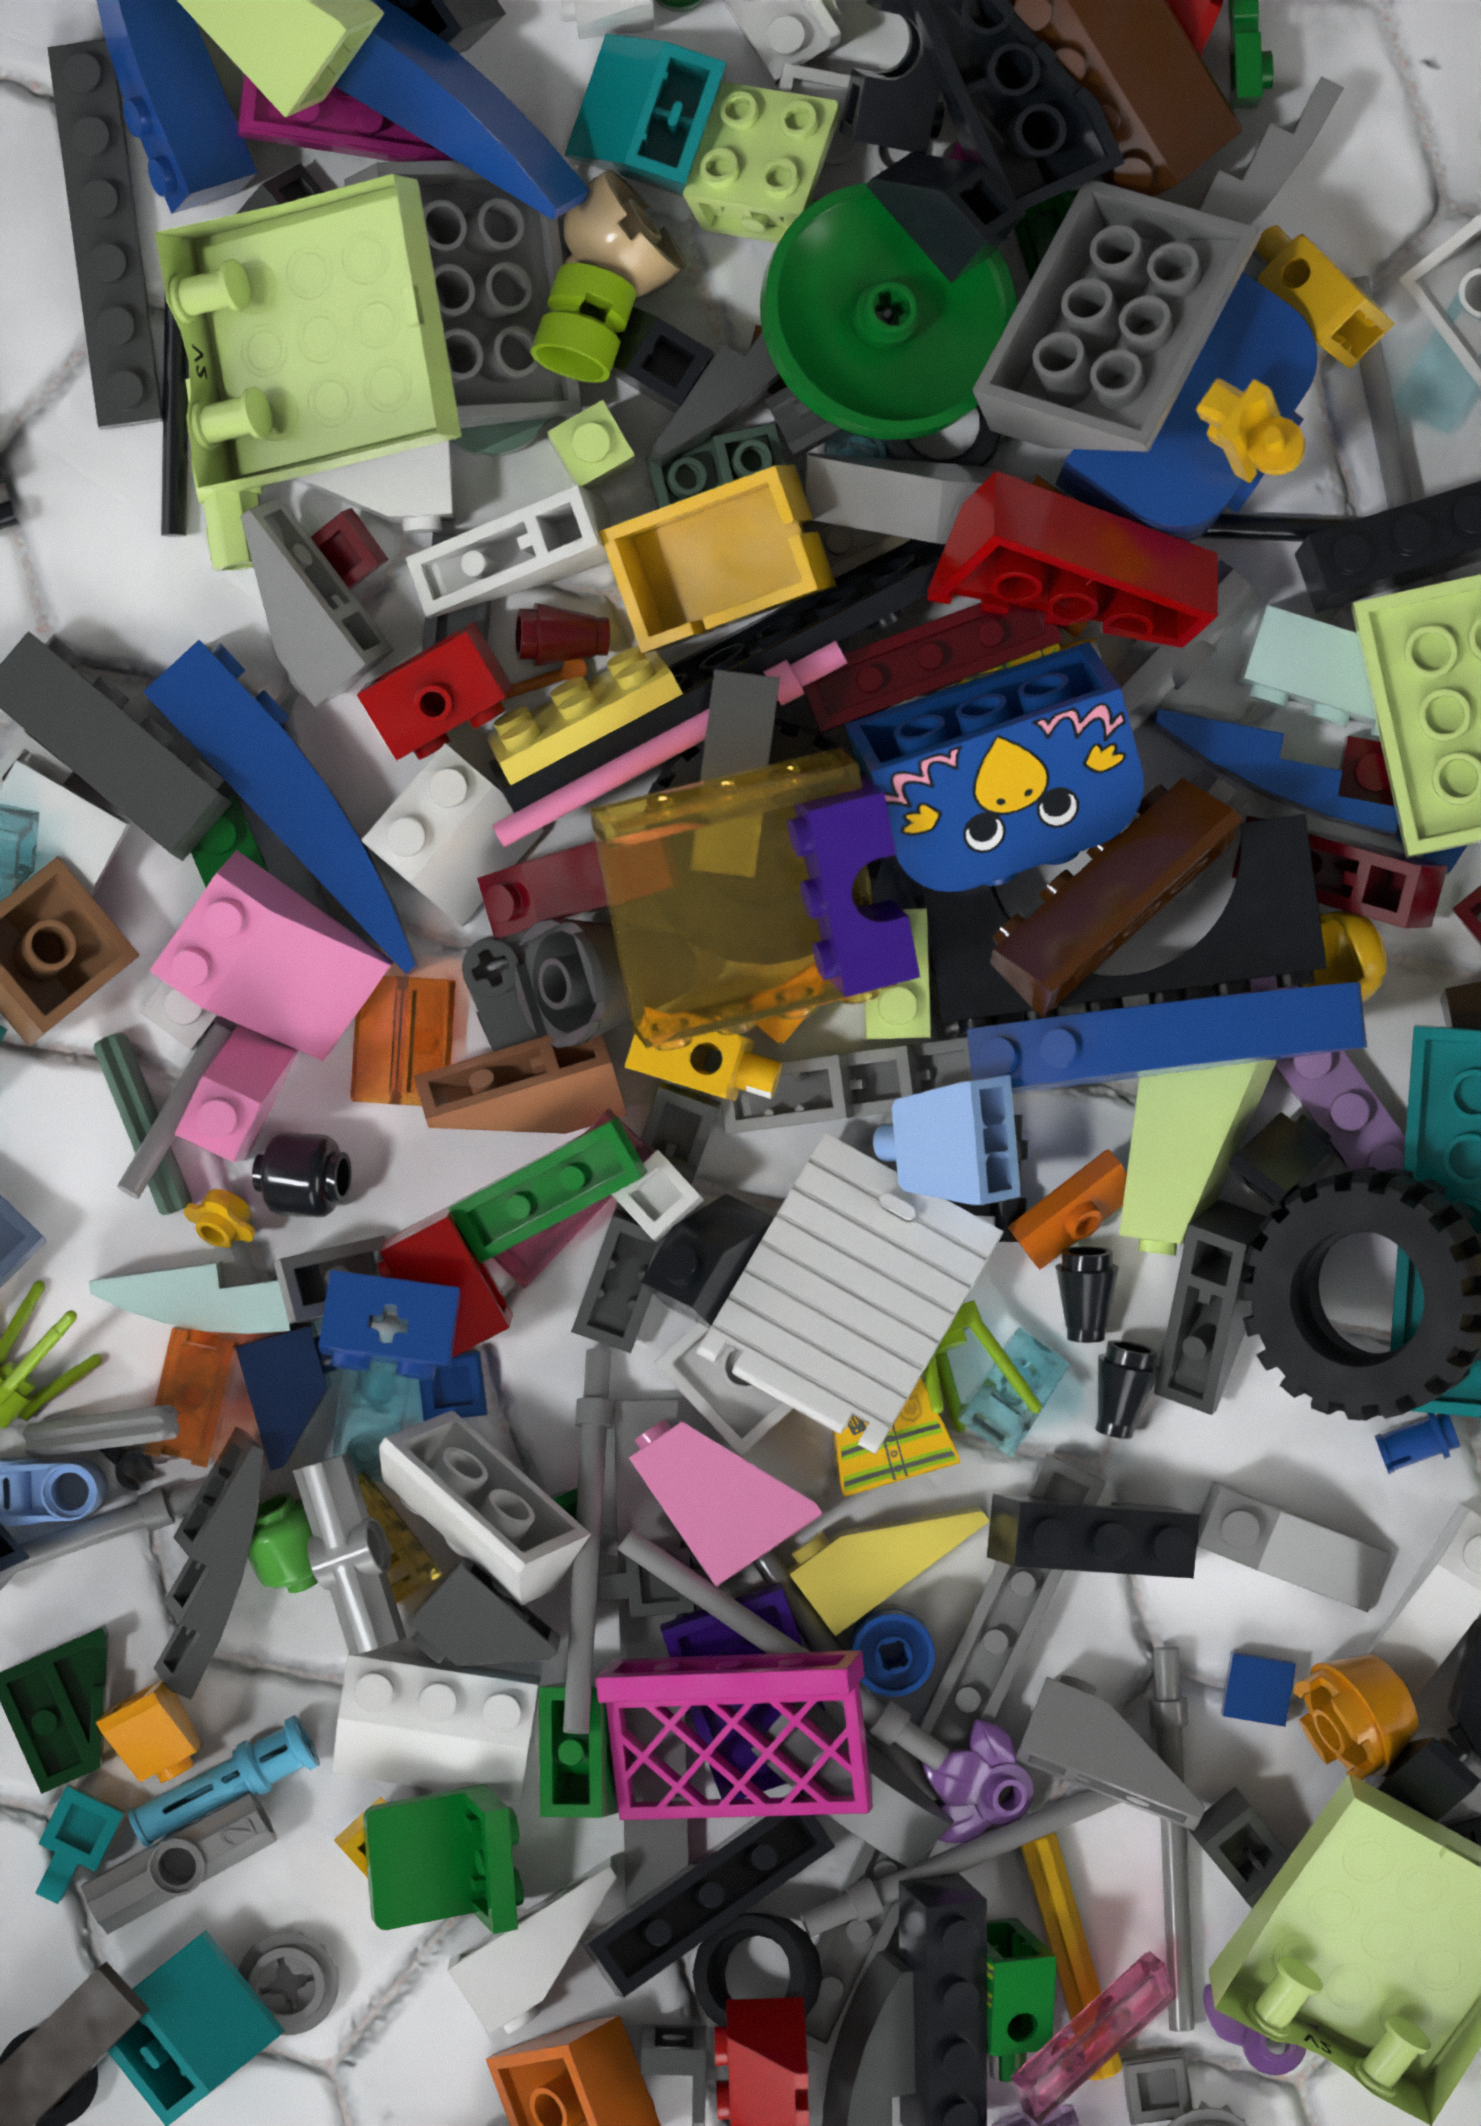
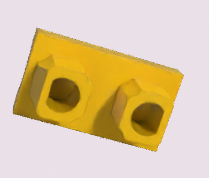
M1220 378L1215 380L1199 403L1196 411L1200 419L1210 424L1206 434L1210 442L1224 450L1234 475L1251 483L1257 475V469L1269 475H1284L1293 471L1302 462L1306 452V441L1297 424L1290 419L1281 417L1271 389L1253 379L1246 391L1242 392Z

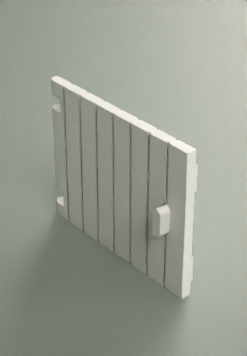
M824 1132L697 1350V1354L715 1363L725 1345H730L742 1352L734 1364L732 1370L734 1375L840 1435L848 1426L852 1415L868 1423V1426L861 1436L858 1445L877 1454L1001 1239L1003 1231L948 1200L904 1192L898 1184L896 1171ZM896 1215H898V1216L904 1218L905 1220H913V1221H911V1222L904 1221L903 1219L897 1217Z

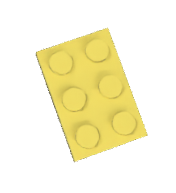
M639 646L629 648L612 657L606 664L608 670L588 681L583 676L572 678L553 689L550 693L552 700L529 711L527 706H522L499 717L493 724L495 730L486 734L485 737L510 785L682 695L683 693L671 670L659 653L653 651L641 654Z

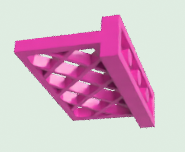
M862 1650L613 1659L596 1677L598 1703H606L619 1820L869 1813L873 1808L859 1684L860 1680L864 1677ZM817 1701H844L846 1728L835 1741L805 1716ZM790 1702L806 1703L800 1710H798ZM770 1703L790 1721L772 1743L742 1718L753 1704ZM729 1704H744L738 1712H735L729 1706ZM707 1705L728 1723L710 1745L680 1720L691 1706ZM670 1706H682L675 1715L668 1708H666ZM645 1707L666 1725L648 1747L627 1729L625 1708ZM795 1726L825 1751L807 1773L777 1748ZM733 1728L762 1753L744 1775L715 1750ZM670 1731L674 1732L700 1755L683 1776H680L653 1752ZM847 1737L849 1753L840 1746ZM630 1751L638 1757L632 1766ZM830 1756L852 1774L854 1795L832 1796L812 1779ZM767 1759L772 1761L797 1783L786 1797L770 1798L750 1781V1778ZM705 1760L734 1785L724 1799H707L687 1782ZM643 1762L673 1787L662 1801H635L632 1775ZM802 1789L811 1795V1797L796 1796ZM739 1791L743 1792L748 1797L743 1799H733ZM677 1793L686 1799L671 1801Z

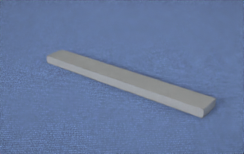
M678 1398L614 1400L617 1548L630 1529L633 1528L663 1550L681 1549L680 1533L629 1459V1457L640 1450L634 1440L645 1431L664 1419L667 1420L671 1428L678 1424ZM618 1550V1573H626L625 1554ZM619 1599L620 1659L670 1657L661 1633L660 1624L682 1617L683 1613L630 1618L629 1599ZM670 1706L666 1708H668L675 1715L682 1706ZM645 1707L625 1708L627 1729L648 1747L666 1725ZM684 1714L683 1717L680 1719V1720H681L682 1722H684V1723H685V1714ZM670 1731L653 1752L680 1776H683L687 1772L686 1743L674 1732ZM630 1751L632 1766L638 1757ZM644 1762L632 1775L636 1802L662 1801L673 1788ZM677 1793L671 1801L686 1799ZM688 1818L624 1820L626 1909L689 1865Z

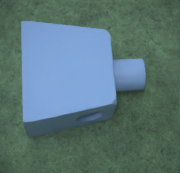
M1011 1075L963 1081L895 1099L891 1107L893 1123L881 1124L874 1133L873 1147L876 1156L883 1162H896L898 1184L904 1192L971 1205H983L1021 1197Z

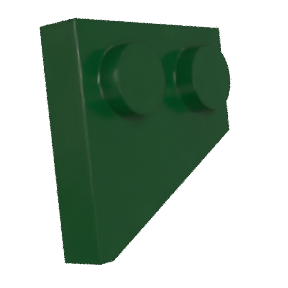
M105 1625L0 1671V1703L41 1794L93 1772L103 1765L104 1736L96 1722L105 1713L109 1632Z

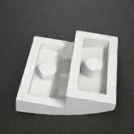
M15 760L0 788V891L10 895L58 856L91 897L94 898L105 878L103 873L128 831L131 822L24 760Z

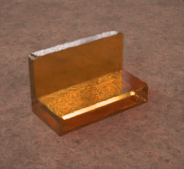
M383 976L355 1016L350 1098L353 1102L422 1106L414 1076L451 1065L456 980Z

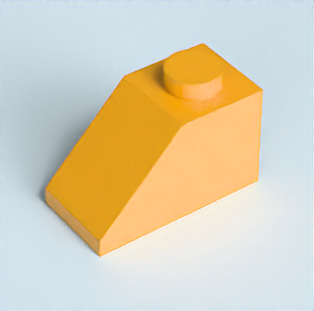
M162 1679L112 1705L96 1722L102 1735L139 1782L156 1774L159 1782L164 1783L194 1766L190 1755L196 1753L203 1744L177 1694L169 1690Z

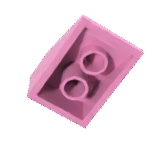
M236 850L215 874L149 971L201 1008L324 1061L394 961Z

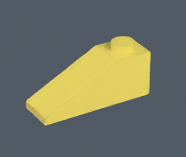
M977 1505L839 1530L830 1538H827L823 1531H820L791 1553L797 1562L788 1568L789 1575L836 1637L990 1520L980 1506Z

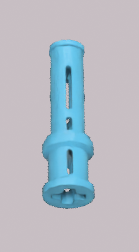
M293 1715L285 1719L282 1729L253 1744L247 1740L237 1744L236 1749L232 1751L233 1758L183 1782L181 1785L137 1808L128 1810L127 1813L131 1826L143 1846L147 1847L153 1844V1841L205 1816L207 1813L250 1791L255 1796L258 1794L263 1796L272 1791V1783L303 1767L311 1771L320 1766L315 1746L298 1717Z

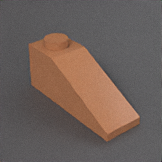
M603 1034L579 1046L561 1048L550 1045L555 1040L546 1035L414 1076L428 1128L567 1134L606 1122L615 1116L617 1118L626 1116L627 1113Z

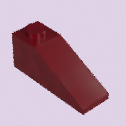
M1247 816L1245 823L1266 819ZM1308 829L1318 903L1405 929L1432 927L1447 865L1416 856L1406 858L1405 853ZM1241 840L1231 876L1236 879L1241 859Z
M663 821L523 862L477 878L494 940L527 932L536 922L553 918L573 919L681 884Z

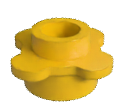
M212 1189L207 1192L200 1205L188 1203L183 1211L186 1219L196 1224L195 1230L197 1234L213 1246L230 1248L233 1242L239 1240L251 1242L256 1234L254 1228L249 1224L252 1218V1211L248 1204L239 1196L226 1190Z

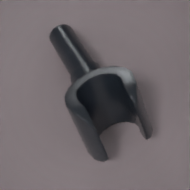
M123 1446L98 1449L105 1454L108 1460L115 1464L117 1480L128 1490H139L140 1486L134 1479L124 1474L122 1468L126 1462L138 1459L146 1467L154 1471L151 1456L142 1448L130 1447L125 1449Z

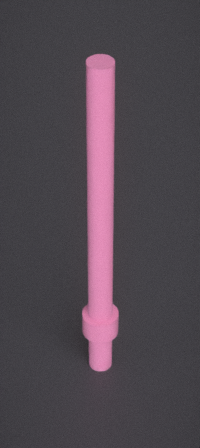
M834 641L789 665L786 659L764 671V674L768 677L780 678L777 701L783 706L804 695L803 687L848 663L837 642ZM709 709L492 824L503 847L514 843L704 741L706 738Z

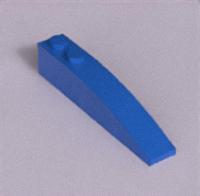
M96 0L103 35L124 99L123 113L126 124L133 136L140 137L149 159L148 175L152 187L160 197L165 198L171 214L239 193L258 172L244 138L237 137L238 123L194 18L177 0Z
M371 0L384 12V15L334 86L552 220L585 201L590 191L589 188L549 140L496 85L448 43L402 9L387 0Z
M198 640L151 683L143 693L407 975H411L419 965L395 903L366 845L361 841V836L335 794L297 743L282 727L290 718L289 715L265 690H262L254 697L242 685L238 678L246 672V669L221 643L213 650H210L201 640Z
M1359 982L1158 1003L967 1029L972 1080L1011 1075L1012 1094L1368 1048L1361 985Z

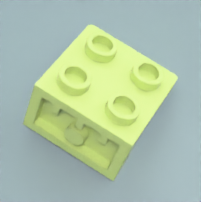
M729 82L722 83L683 191V196L703 231L778 243L793 221L814 203L813 195L841 114L838 102L833 99Z

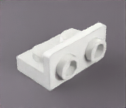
M722 0L775 86L780 83L784 63L806 67L840 46L841 32L838 25L844 22V17L834 0Z

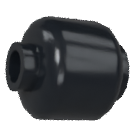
M281 1133L270 1140L264 1154H258L253 1163L252 1183L255 1191L262 1192L268 1209L280 1216L325 1217L334 1211L338 1203L346 1201L351 1187L352 1169L350 1158L346 1152H341L337 1142L327 1135Z

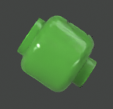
M289 1493L278 1494L258 1503V1513L248 1559L256 1577L263 1586L269 1588L286 1587L289 1593H298L313 1587L318 1582L313 1574L308 1557V1541L313 1534L302 1499H294L293 1495Z

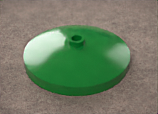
M868 182L844 187L817 200L804 210L789 226L769 258L760 293L761 326L769 355L776 370L794 395L811 411L838 428L853 434L883 440H905L934 434L960 421L979 405L972 390L1017 308V298L1009 268L1001 251L997 248L989 258L950 283L866 187ZM875 313L885 316L889 325L884 320L878 319Z

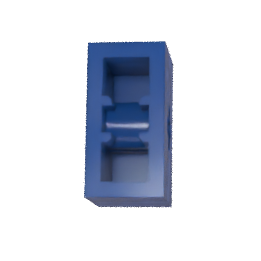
M330 1270L318 1346L321 1354L331 1355V1366L337 1368L370 1371L371 1361L396 1364V1375L420 1380H434L436 1370L450 1372L461 1301L460 1288ZM388 1312L397 1313L400 1325L407 1327V1333L397 1332L394 1334L392 1343L382 1342L379 1331L372 1328V1322H384Z

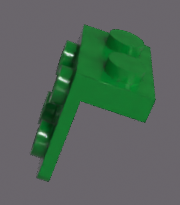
M485 1784L372 1805L365 1811L363 1824L371 1919L379 1929L391 1930L474 1913L493 1934L518 1929L516 1906L522 1905L524 1901L521 1876L517 1868L513 1867L512 1846L517 1845L519 1842L518 1821L513 1808L508 1807Z

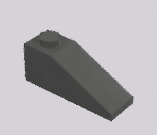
M1219 1199L1188 1224L1159 1366L1160 1372L1157 1377L1154 1394L1209 1415L1217 1411L1246 1331L1243 1318L1251 1316L1253 1311L1252 1301L1240 1300V1282L1251 1277L1253 1266L1247 1265L1244 1260L1250 1243L1262 1239L1264 1234L1259 1226L1267 1216Z

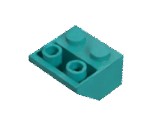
M605 34L564 154L565 157L606 171L609 169L613 170L620 176L684 197L683 191L722 83L726 80L727 62L666 41Z
M205 1930L132 1988L150 2010L114 2046L109 2055L165 2126H169L277 2039L285 2030L212 1936Z

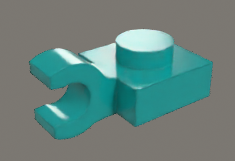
M68 1784L38 1843L55 1852L35 1894L59 1904L79 1864L96 1872L126 1811Z

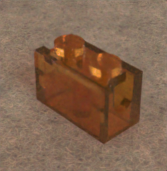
M180 1326L172 1327L154 1406L168 1404L173 1406L178 1411L177 1423L180 1426V1432L174 1439L146 1443L144 1454L156 1457L162 1455L180 1457L191 1460L192 1465L205 1468L214 1462L238 1357L235 1347L241 1344L242 1338ZM191 1342L215 1347L217 1348V1350L196 1346L188 1343Z

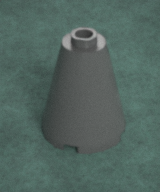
M553 918L536 922L523 935L519 946L528 945L525 963L515 965L514 979L518 1002L528 1025L536 1034L546 1032L547 1035L555 1040L550 1045L561 1048L584 1044L641 1015L643 1005L655 1008L685 993L690 988L694 978L696 959L687 941L676 932Z

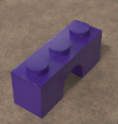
M863 777L792 796L796 817L788 819V831L796 856H804L809 879L800 882V889L804 907L809 918H817L821 941L813 943V954L822 980L829 979L845 997L920 978L909 916L892 899L871 905L854 904L852 899L853 881L862 867L873 860L896 854L884 791L868 777Z

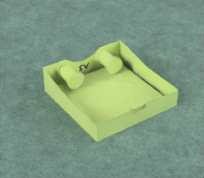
M390 174L280 205L155 232L166 302L181 331L189 361L191 394L186 420L198 488L240 492L462 437L417 179ZM216 372H218V375H219L221 397H220V391H219V386H218V380H217V374H216Z
M1481 574L1353 602L1351 610L1406 858L1481 842Z
M1348 1774L1209 1968L1215 2009L1273 2041L1296 2044L1325 2057L1348 2072L1373 2095L1432 2126L1481 2047V1846L1355 1776ZM1309 2024L1318 2026V2029L1310 2026Z

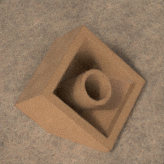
M58 856L0 902V1013L29 1047L140 956Z

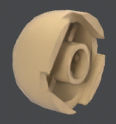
M613 170L604 171L598 177L596 176L588 182L586 186L590 191L585 201L569 210L565 216L564 239L572 253L565 260V264L584 263L609 270L633 285L637 292L636 299L650 296L664 288L676 278V275L686 268L682 252L665 226L660 231L658 230L654 222L644 211L650 206L626 180Z

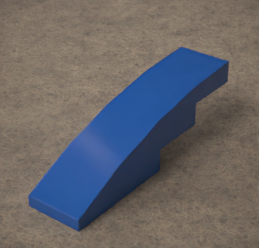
M1160 709L1152 714L1150 726L1204 765L1264 797L1327 821L1386 836L1397 831L1398 820L1395 806L1338 796L1343 770L1281 759L1280 753L1284 733Z

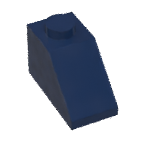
M315 1323L245 1342L235 1347L270 1471L283 1468L288 1463L332 1385L329 1373L338 1370L337 1367L331 1366V1355L321 1354L318 1347L320 1336L317 1334Z

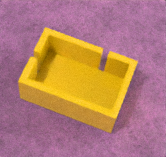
M795 464L772 466L599 531L641 654L672 647L713 632L715 628L735 624L837 586L818 531L808 533L804 531L802 523L813 520V516Z

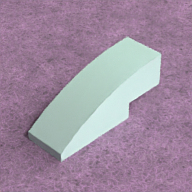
M222 1261L97 1278L88 1281L91 1295L125 1311L164 1324L206 1332L241 1334L291 1331L296 1328L295 1323H289L278 1279L225 1286Z

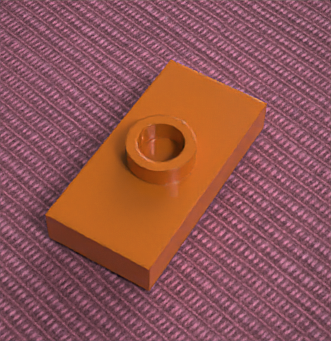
M1109 1149L1105 1150L1012 1222L1008 1229L1035 1266L1041 1270L1058 1257L1063 1249L1069 1248L1078 1240L1091 1236L1100 1227L1102 1221L1123 1206L1127 1172Z

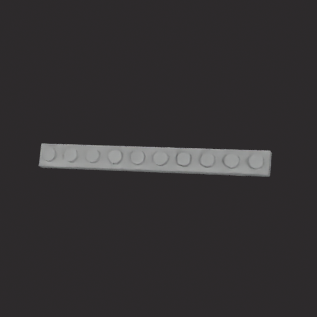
M1047 1453L1027 1496L1050 1497L1062 1501L1096 1505L1106 1481ZM999 1561L995 1562L917 1727L951 1751L967 1749L970 1729L976 1719L993 1723L1065 1570L1014 1567ZM916 1758V1760L918 1761V1763H919L920 1766L922 1767V1763H923V1762H922L921 1760H919L918 1758ZM939 1798L934 1800L938 1806L943 1803ZM863 1841L837 1898L845 1895L844 1888L868 1877L872 1882H875L905 1869L907 1866ZM935 1844L920 1859L919 1862L929 1858ZM899 1900L882 1906L884 1913L867 1921L859 1923L855 1918L819 1934L814 1945L820 1956L822 1982L818 2000L805 2018L807 2049L831 2060L842 2022L857 1987L877 1952L885 1951L899 1922Z

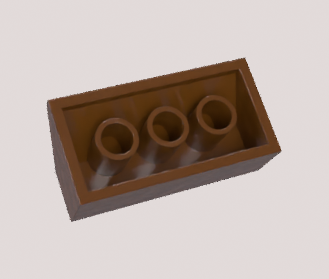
M1008 0L1013 5V11L1040 41L1044 40L1058 56L1056 59L1081 87L1085 86L1099 102L1125 161L1124 164L1101 174L1105 183L1155 197L1179 184L1242 132V124L1167 0Z
M1181 778L1169 790L1162 784L1157 785L1141 800L1136 812L1139 817L1130 826L1109 841L1089 848L1086 853L1092 860L1075 876L1066 869L1055 877L1039 895L1045 903L1031 916L1026 918L1021 912H1018L994 934L992 939L998 946L993 949L990 964L1044 1018L1230 848L1243 819L1234 808L1184 778Z

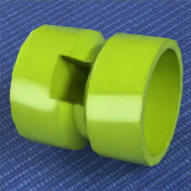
M566 263L559 266L547 301V305L552 312L542 316L530 351L534 360L544 368L572 380L587 383H601L608 380L621 343L616 334L626 329L637 296L635 288L619 275L594 265Z

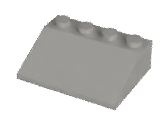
M456 160L376 162L344 179L345 187L390 174L418 180L460 429L577 415L582 412L579 382L544 368L534 360L530 353L542 316L552 312L547 305V301L559 266L563 265L557 218L554 220L548 218Z
M1093 179L1084 182L972 390L989 429L1044 448L1149 452L1261 237L1260 229Z

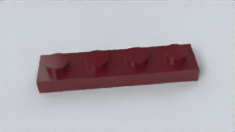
M981 603L843 654L848 664L808 684L803 689L821 734L846 723L1058 645L1063 642L1058 626L1044 622V611L1010 605L1007 615L982 611Z

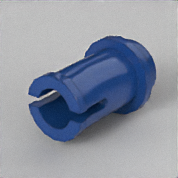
M1427 1413L1428 1418L1382 1435H1374L1388 1474L1442 1454L1444 1459L1451 1457L1449 1451L1460 1447V1443L1450 1416L1447 1414L1435 1415V1413Z

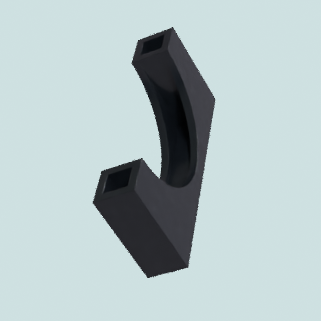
M1301 814L1240 824L1241 859L1233 892L1217 922L1193 948L1163 966L1142 973L1122 976L1092 973L1044 1018L1060 1016L1059 1006L1080 1003L1085 1004L1086 1013L1124 1008L1122 997L1148 994L1149 1005L1188 1000L1186 988L1212 985L1213 997L1252 992L1250 979L1276 976L1277 988L1316 983L1314 970L1326 969L1327 961L1306 815ZM981 885L964 891L944 892L923 886L942 1023L958 1021L959 1033H966L967 1029L997 1025L996 1015L1021 1012L1022 1021L1043 1019L990 964L993 949L998 946L992 937L1010 919L998 896L996 887Z

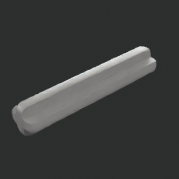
M168 1404L28 1424L22 1434L26 1440L24 1450L31 1457L37 1458L174 1439L180 1432V1426L177 1423L178 1411Z

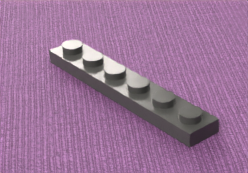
M105 39L47 47L98 428L105 430L163 422L121 96L115 70Z

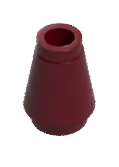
M534 603L533 609H518L515 629V648L518 660H531L532 665L535 667L608 655L610 646V622L608 617H596L595 615L540 603Z

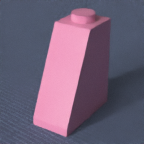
M238 1025L202 1075L174 1135L233 1163L247 1160L299 1051L242 1025Z
M664 1419L634 1440L640 1450L629 1457L630 1461L716 1587H719L824 1515L814 1501L684 1422H680L671 1428L667 1420Z

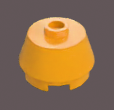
M1365 1654L1317 1663L1311 1668L1310 1675L1297 1682L1294 1686L1293 1694L1297 1695L1300 1699L1304 1697L1309 1712L1299 1719L1309 1742L1327 1765L1338 1759L1349 1770L1346 1772L1347 1776L1351 1774L1360 1780H1364L1370 1775L1383 1776L1418 1731V1716L1407 1686L1386 1662L1375 1655Z

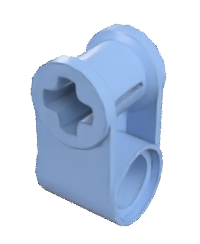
M33 1457L0 1458V1523L3 1526H20L40 1522L81 1519L94 1512L104 1502L108 1489L106 1475L92 1461L79 1458L38 1460V1458ZM66 1473L78 1474L86 1481L89 1493L88 1499L83 1506L70 1505L61 1496L60 1482Z

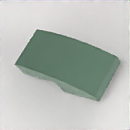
M775 423L713 436L709 441L701 443L662 468L651 461V453L645 457L657 509L772 466L785 465Z

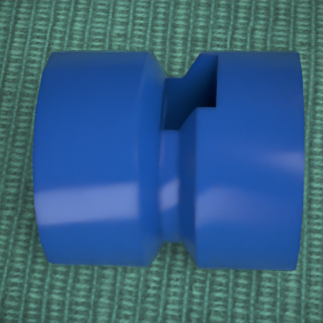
M896 1604L879 1605L862 1616L854 1624L849 1639L850 1651L862 1650L864 1677L860 1681L872 1692L886 1697L905 1696L918 1690L930 1677L935 1663L934 1643L923 1620L912 1610Z

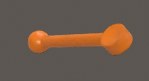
M582 659L566 661L563 668L512 684L513 689L504 700L565 680L568 681L575 677L583 676L586 678L588 672L587 665Z

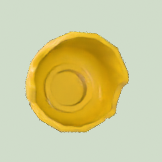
M1344 910L1321 914L1327 968L1314 970L1316 983L1304 984L1302 986L1312 987L1359 982L1361 985L1362 1002L1367 1001L1380 988L1387 971V954L1382 935L1367 917Z

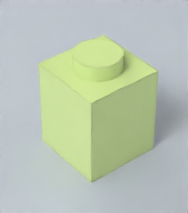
M603 400L547 431L549 442L574 485H579L591 491L636 465L634 452Z

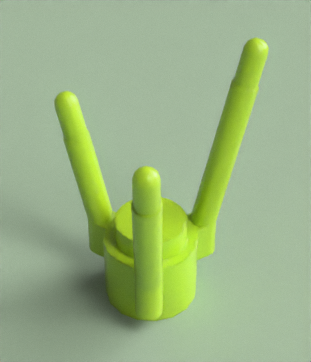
M41 1280L34 1282L0 1339V1427L8 1428L18 1416L25 1421H29L42 1405L75 1384L102 1363V1356L93 1354L35 1394H31L37 1385L29 1374L77 1319V1313L69 1310L49 1329L18 1365L12 1361H7L1 1367L45 1290V1283Z
M975 1300L964 1303L923 1372L932 1412L938 1414L943 1411L944 1406L940 1390L942 1387L955 1431L960 1433L965 1430L966 1423L961 1409V1402L946 1351L967 1343L968 1339L965 1330L970 1327L1032 1413H1039L1042 1409L1040 1401L982 1321Z

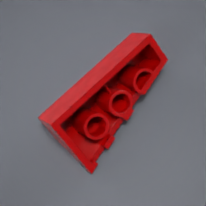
M995 471L962 504L928 587L927 600L950 605L953 595L980 599L982 611L1007 615L1010 605L1044 611L1045 623L1069 627L1070 623L1092 620L1102 622L1104 634L1183 648L1218 617V553L1192 544L1185 539L1173 537L1141 525L1129 518L1120 517L1079 502L1075 498L1063 496L1025 482L1018 477Z
M804 1997L726 2000L727 2026H714L715 2066H728L729 2080H716L717 2120L730 2119V2126H809V2082Z

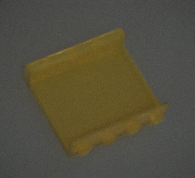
M842 748L589 809L632 1030L646 1049L651 1047L660 1051L680 1049L689 1045L692 1042V1037L715 1031L721 1035L740 1034L751 1030L755 1026V1021L779 1016L782 1019L804 1018L814 1014L817 1011L818 1005L838 1000L847 1004L863 1003L878 997L879 990L897 986V984L845 997L829 979L822 980L814 959L813 943L821 941L817 918H809L802 900L800 882L809 878L804 856L797 857L792 847L788 831V819L796 817L795 804L862 788L858 763ZM867 864L857 873L853 881L852 899L854 904H874Z

